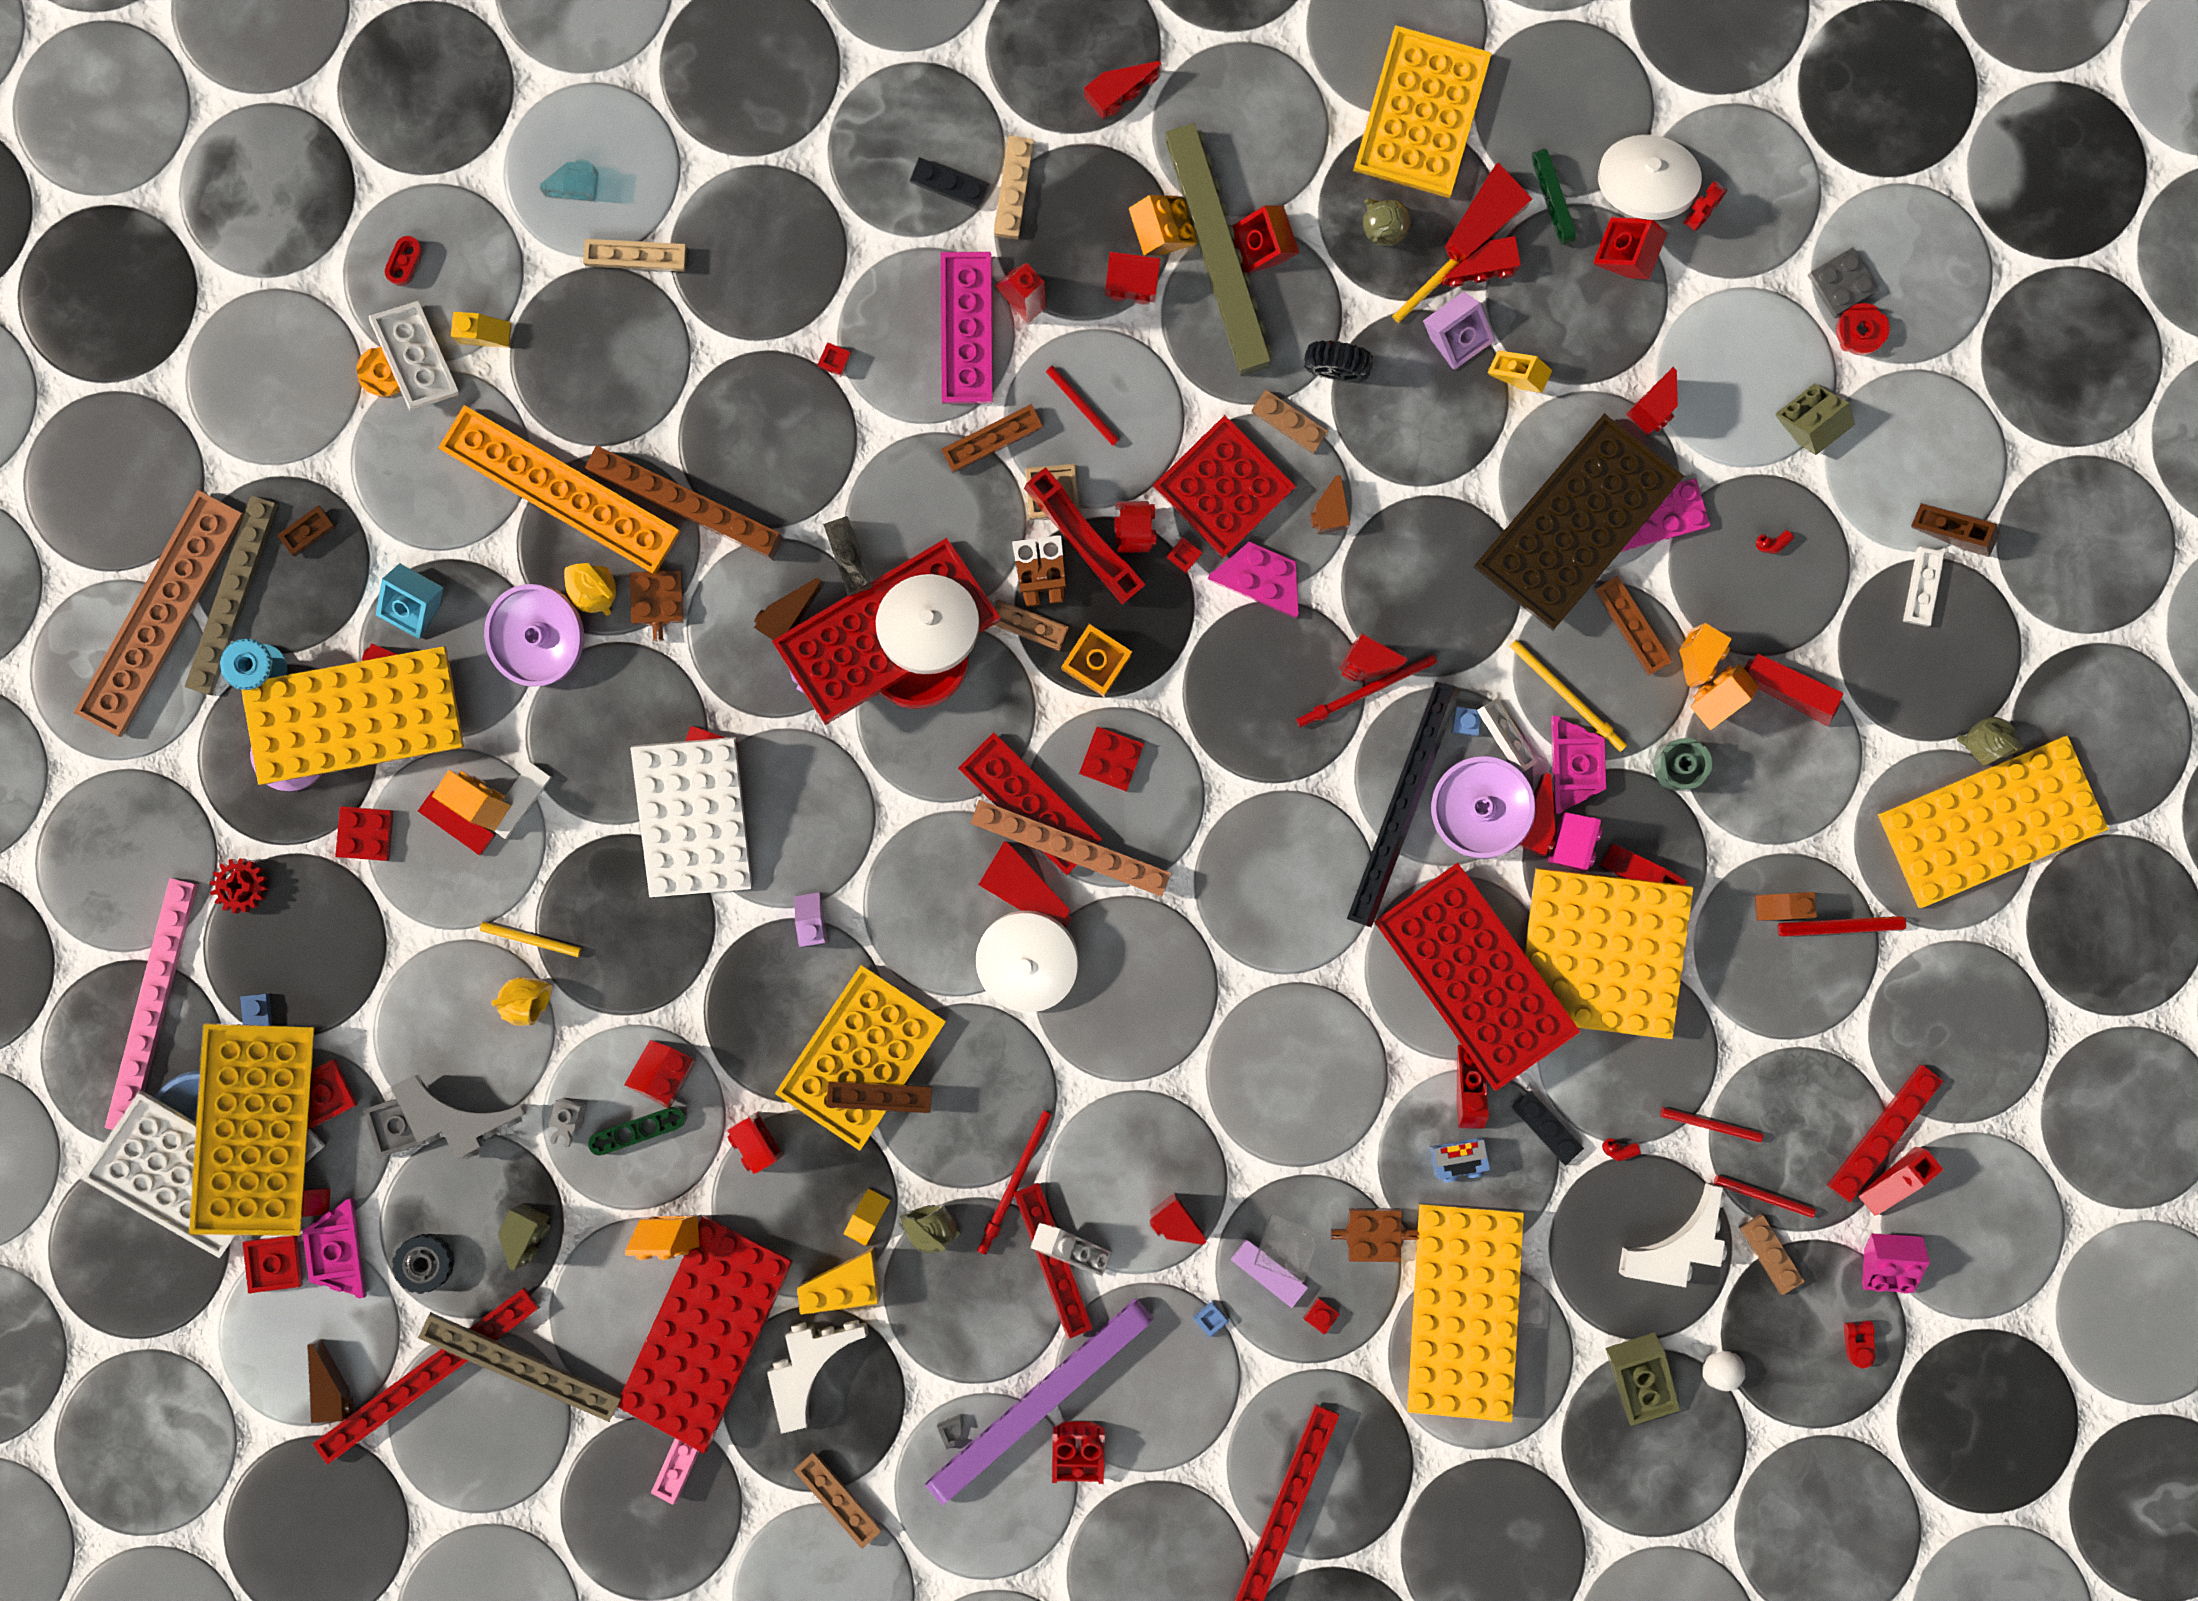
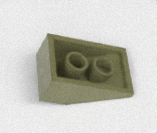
M1655 1332L1605 1348L1630 1426L1680 1411L1666 1354Z

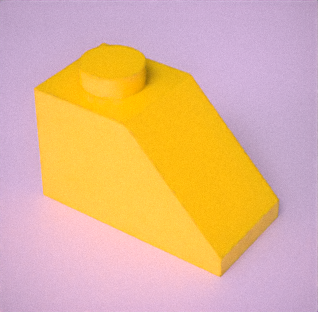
M453 312L451 337L462 345L510 348L512 323L479 313Z
M1497 351L1488 374L1521 390L1543 393L1553 370L1538 356Z

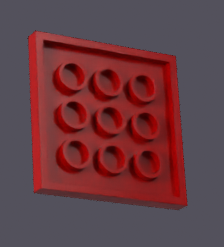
M1224 415L1152 487L1224 558L1296 486Z

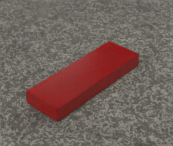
M432 790L418 809V812L481 856L496 834L485 827L468 821L432 797L435 792Z

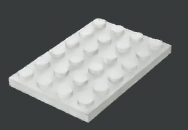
M735 737L632 745L630 748L649 897L752 889Z
M140 1091L80 1179L220 1258L235 1235H189L196 1122L147 1093Z

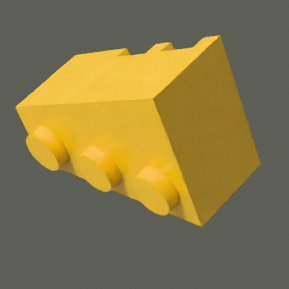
M874 1247L801 1283L797 1288L800 1315L878 1304L881 1297Z

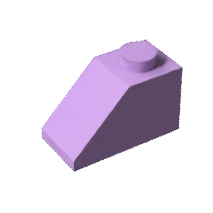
M820 892L794 896L795 925L799 947L828 943Z

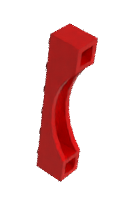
M1046 467L1026 483L1025 491L1122 605L1145 586L1133 569L1094 531L1069 498L1063 486Z

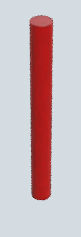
M1053 365L1046 370L1048 376L1112 446H1115L1120 439Z
M1662 1107L1660 1111V1117L1759 1143L1763 1139V1133L1665 1107Z
M1720 1175L1715 1176L1714 1184L1810 1218H1813L1816 1209Z

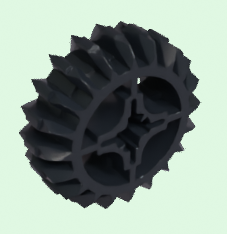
M1331 340L1315 341L1308 345L1304 357V367L1308 372L1321 378L1344 382H1361L1370 376L1373 367V356L1368 350L1357 345Z

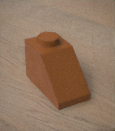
M1341 475L1335 476L1316 503L1313 513H1310L1311 526L1317 529V534L1345 530L1350 525Z
M1815 892L1754 895L1756 921L1817 918Z

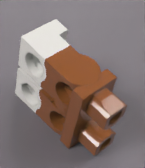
M1061 535L1038 538L1041 564H1038L1035 539L1012 542L1020 593L1023 594L1027 607L1040 605L1038 592L1049 591L1050 604L1062 603L1064 600L1066 584Z

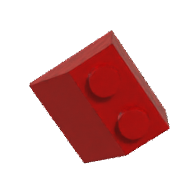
M1265 205L1232 225L1235 235L1233 241L1236 249L1239 248L1242 256L1241 265L1243 271L1247 274L1281 264L1300 253L1283 205Z
M1611 217L1593 264L1627 278L1650 280L1667 232L1654 220Z
M1109 252L1105 296H1110V299L1114 301L1133 299L1136 303L1143 305L1155 302L1160 258Z
M1672 367L1626 414L1647 435L1653 430L1658 433L1675 417L1672 412L1678 406L1677 370Z
M649 1040L624 1086L670 1109L695 1066L694 1059L669 1046Z
M758 1112L727 1130L730 1134L727 1136L730 1144L734 1149H739L743 1156L741 1158L743 1166L747 1171L751 1170L753 1174L763 1170L784 1156Z
M1175 1193L1150 1211V1226L1158 1236L1163 1234L1167 1240L1199 1245L1207 1243L1204 1232Z

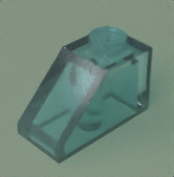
M587 160L567 162L540 184L539 189L545 197L595 202L599 172Z

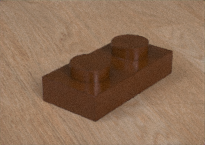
M318 505L277 536L290 554L296 557L335 529L336 526L324 509Z

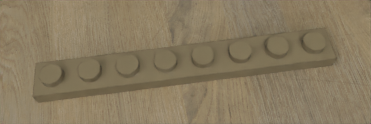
M252 495L249 499L185 684L186 688L213 696L221 673V657L225 649L231 644L278 508L276 503Z
M432 1312L428 1315L418 1336L420 1340L607 1422H610L621 1399V1395Z

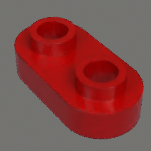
M403 236L399 238L385 266V276L395 286H405L411 281L423 254L421 244L414 237ZM414 248L413 253L408 255L407 250ZM404 271L403 276L398 278L397 273Z

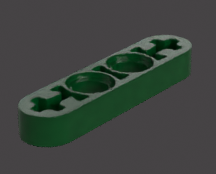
M1546 148L1532 153L1533 167L1557 238L1561 245L1576 240L1575 228L1549 152Z
M672 1106L670 1109L666 1108L599 1131L590 1137L588 1147L594 1155L600 1156L660 1136L682 1127L687 1119L686 1113L681 1107ZM670 1111H673L675 1115H680L677 1125L674 1122H668L663 1125L666 1129L662 1130L661 1120L670 1117ZM647 1119H651L656 1123V1131L652 1134L646 1133L643 1129V1123ZM622 1128L631 1130L632 1138L629 1142L620 1140L619 1131ZM598 1136H600L601 1140L613 1136L614 1142L604 1145V1150L601 1147L595 1146Z

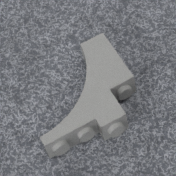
M419 1075L410 1077L391 1087L417 1143L425 1141L428 1145L440 1139L439 1133L443 1132L455 1159L463 1157L464 1161L479 1154L477 1149L483 1146L479 1136H483L485 1140L499 1133L498 1127L507 1124L509 1128L523 1121L521 1116L526 1114L522 1104L504 1111L488 1113L471 1112L457 1108L441 1100L430 1091Z

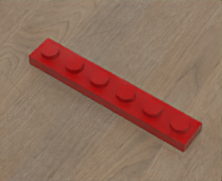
M1919 1064L1827 1186L1844 1200L1851 1202L1940 1087L1943 1080L1924 1065Z
M1034 1183L1013 1192L1031 1242H1033L1039 1223L1055 1227L1040 1183ZM1035 1250L1066 1338L1071 1339L1092 1330V1325L1070 1265Z

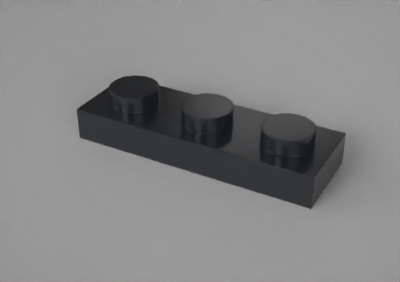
M921 157L918 158L910 178V183L977 210L981 209L989 190V184Z
M1532 1091L1525 1094L1511 1107L1563 1165L1566 1166L1584 1149Z

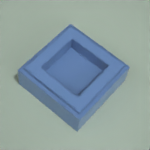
M1213 1300L1193 1316V1319L1209 1338L1229 1322V1319Z

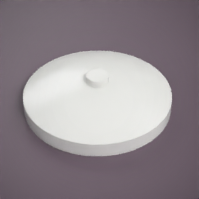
M1654 135L1631 136L1616 142L1605 152L1598 170V183L1605 198L1620 211L1633 217L1647 220L1667 219L1687 210L1695 201L1702 181L1699 164L1686 148L1670 139Z
M934 574L918 575L901 581L886 594L877 611L876 631L883 651L896 665L914 673L935 674L955 667L969 655L978 638L979 615L971 595L956 581Z
M1016 911L996 920L984 933L976 953L977 973L984 989L1001 1005L1020 1012H1038L1059 1003L1072 988L1079 967L1077 947L1067 929L1056 919L1036 911Z

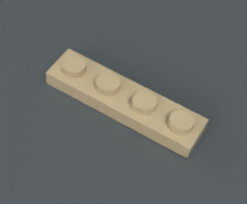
M1011 135L1008 137L994 236L1019 240L1034 139Z
M585 239L583 264L587 267L686 272V244Z

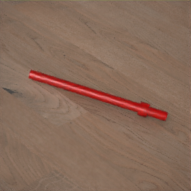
M1432 654L1326 705L1320 704L1313 708L1314 711L1297 718V724L1301 728L1316 720L1320 722L1328 718L1329 714L1436 664V657Z
M1043 1110L991 1222H987L984 1229L986 1233L977 1250L981 1254L987 1255L994 1238L998 1237L1002 1229L1000 1225L1014 1197L1013 1192L1017 1191L1053 1115Z

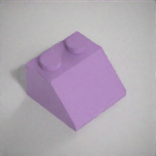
M1464 291L1423 320L1430 339L1454 370L1495 341L1480 302Z

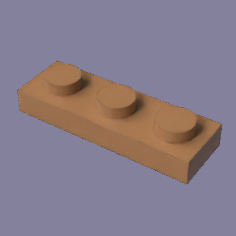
M1266 389L1251 410V413L1312 454L1315 453L1328 433L1327 430Z
M1759 1214L1739 1227L1781 1295L1786 1294L1804 1282L1763 1215Z

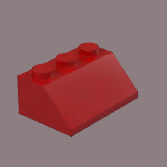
M1361 633L1352 643L1338 669L1342 671L1341 675L1352 682H1355V680L1364 681L1395 672L1405 664L1407 659Z

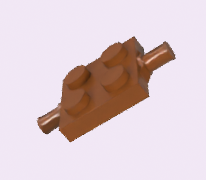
M660 566L655 575L648 571L629 573L632 625L646 624L653 626V641L658 642V637L659 641H664L663 626L670 623H684L681 571L661 570Z
M1349 1208V1222L1346 1229H1331L1330 1236L1331 1240L1347 1241L1349 1262H1401L1403 1241L1419 1239L1417 1237L1419 1232L1418 1229H1403L1401 1209Z

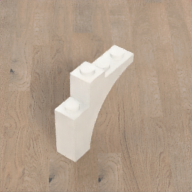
M1705 1183L1702 1198L1694 1214L1681 1229L1667 1239L1644 1247H1622L1619 1273L1624 1277L1686 1287L1687 1281H1690L1692 1276L1690 1262L1721 1267L1722 1261L1726 1258L1727 1247L1724 1245L1725 1241L1715 1237V1234L1719 1232L1721 1225L1718 1215L1719 1208L1723 1207L1725 1200L1724 1192H1722L1723 1188Z
M859 1320L847 1322L844 1324V1328L834 1330L833 1326L820 1329L819 1334H816L814 1324L807 1326L806 1322L791 1326L792 1330H789L785 1335L791 1362L788 1359L776 1361L767 1372L781 1434L808 1426L810 1423L809 1398L819 1369L836 1351L853 1341L865 1338L868 1334L866 1322L859 1324Z

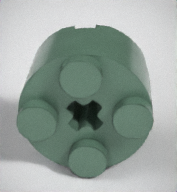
M1680 738L1664 744L1656 751L1653 769L1656 778L1663 787L1675 791H1683L1696 788L1706 780L1712 770V758L1709 750L1697 740ZM1679 762H1685L1686 767H1680Z

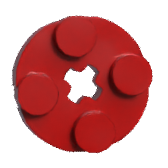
M1714 181L1706 191L1707 196L1703 197L1701 195L1692 206L1695 212L1691 211L1683 224L1693 231H1698L1710 217L1713 209L1722 201L1727 189L1717 181Z
M1860 303L1852 306L1840 315L1836 325V336L1843 351L1854 355H1869L1879 349L1887 340L1890 331L1889 321L1885 314L1882 315L1877 310L1878 307L1868 303ZM1860 323L1869 330L1864 335L1857 331Z

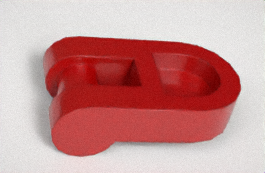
M1862 1321L1861 1324H1854L1853 1322L1844 1323L1846 1355L1849 1362L1862 1369L1870 1367L1874 1363L1876 1356L1874 1345L1875 1331L1872 1321ZM1862 1334L1863 1340L1856 1341V1335Z

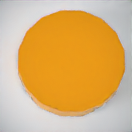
M382 347L367 350L360 357L357 364L360 385L367 392L377 397H390L399 393L401 390Z

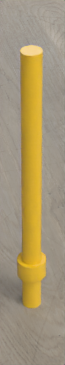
M1517 639L1509 646L1597 730L1596 733L1599 736L1606 738L1620 752L1627 746L1613 732L1614 728L1608 722L1604 723Z

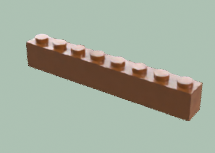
M597 445L585 466L591 474L771 560L774 559L783 540V536L779 532Z

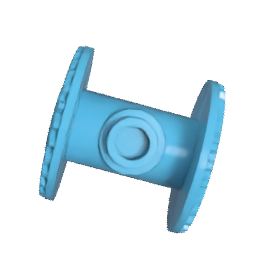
M240 639L231 643L225 649L221 657L220 669L224 679L231 686L242 690H251L261 686L269 678L287 675V662L284 655L271 645L262 644L252 639Z

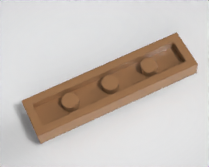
M815 1451L795 1467L794 1472L861 1549L881 1533L882 1528Z

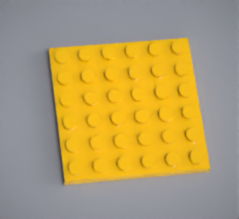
M1535 868L1524 954L1578 1028L1673 1039L1693 887Z

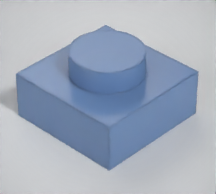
M1455 707L1451 733L1478 736L1481 721L1478 711Z

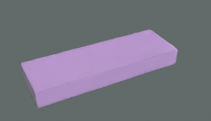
M1247 1238L1231 1258L1235 1264L1291 1308H1293L1308 1288Z

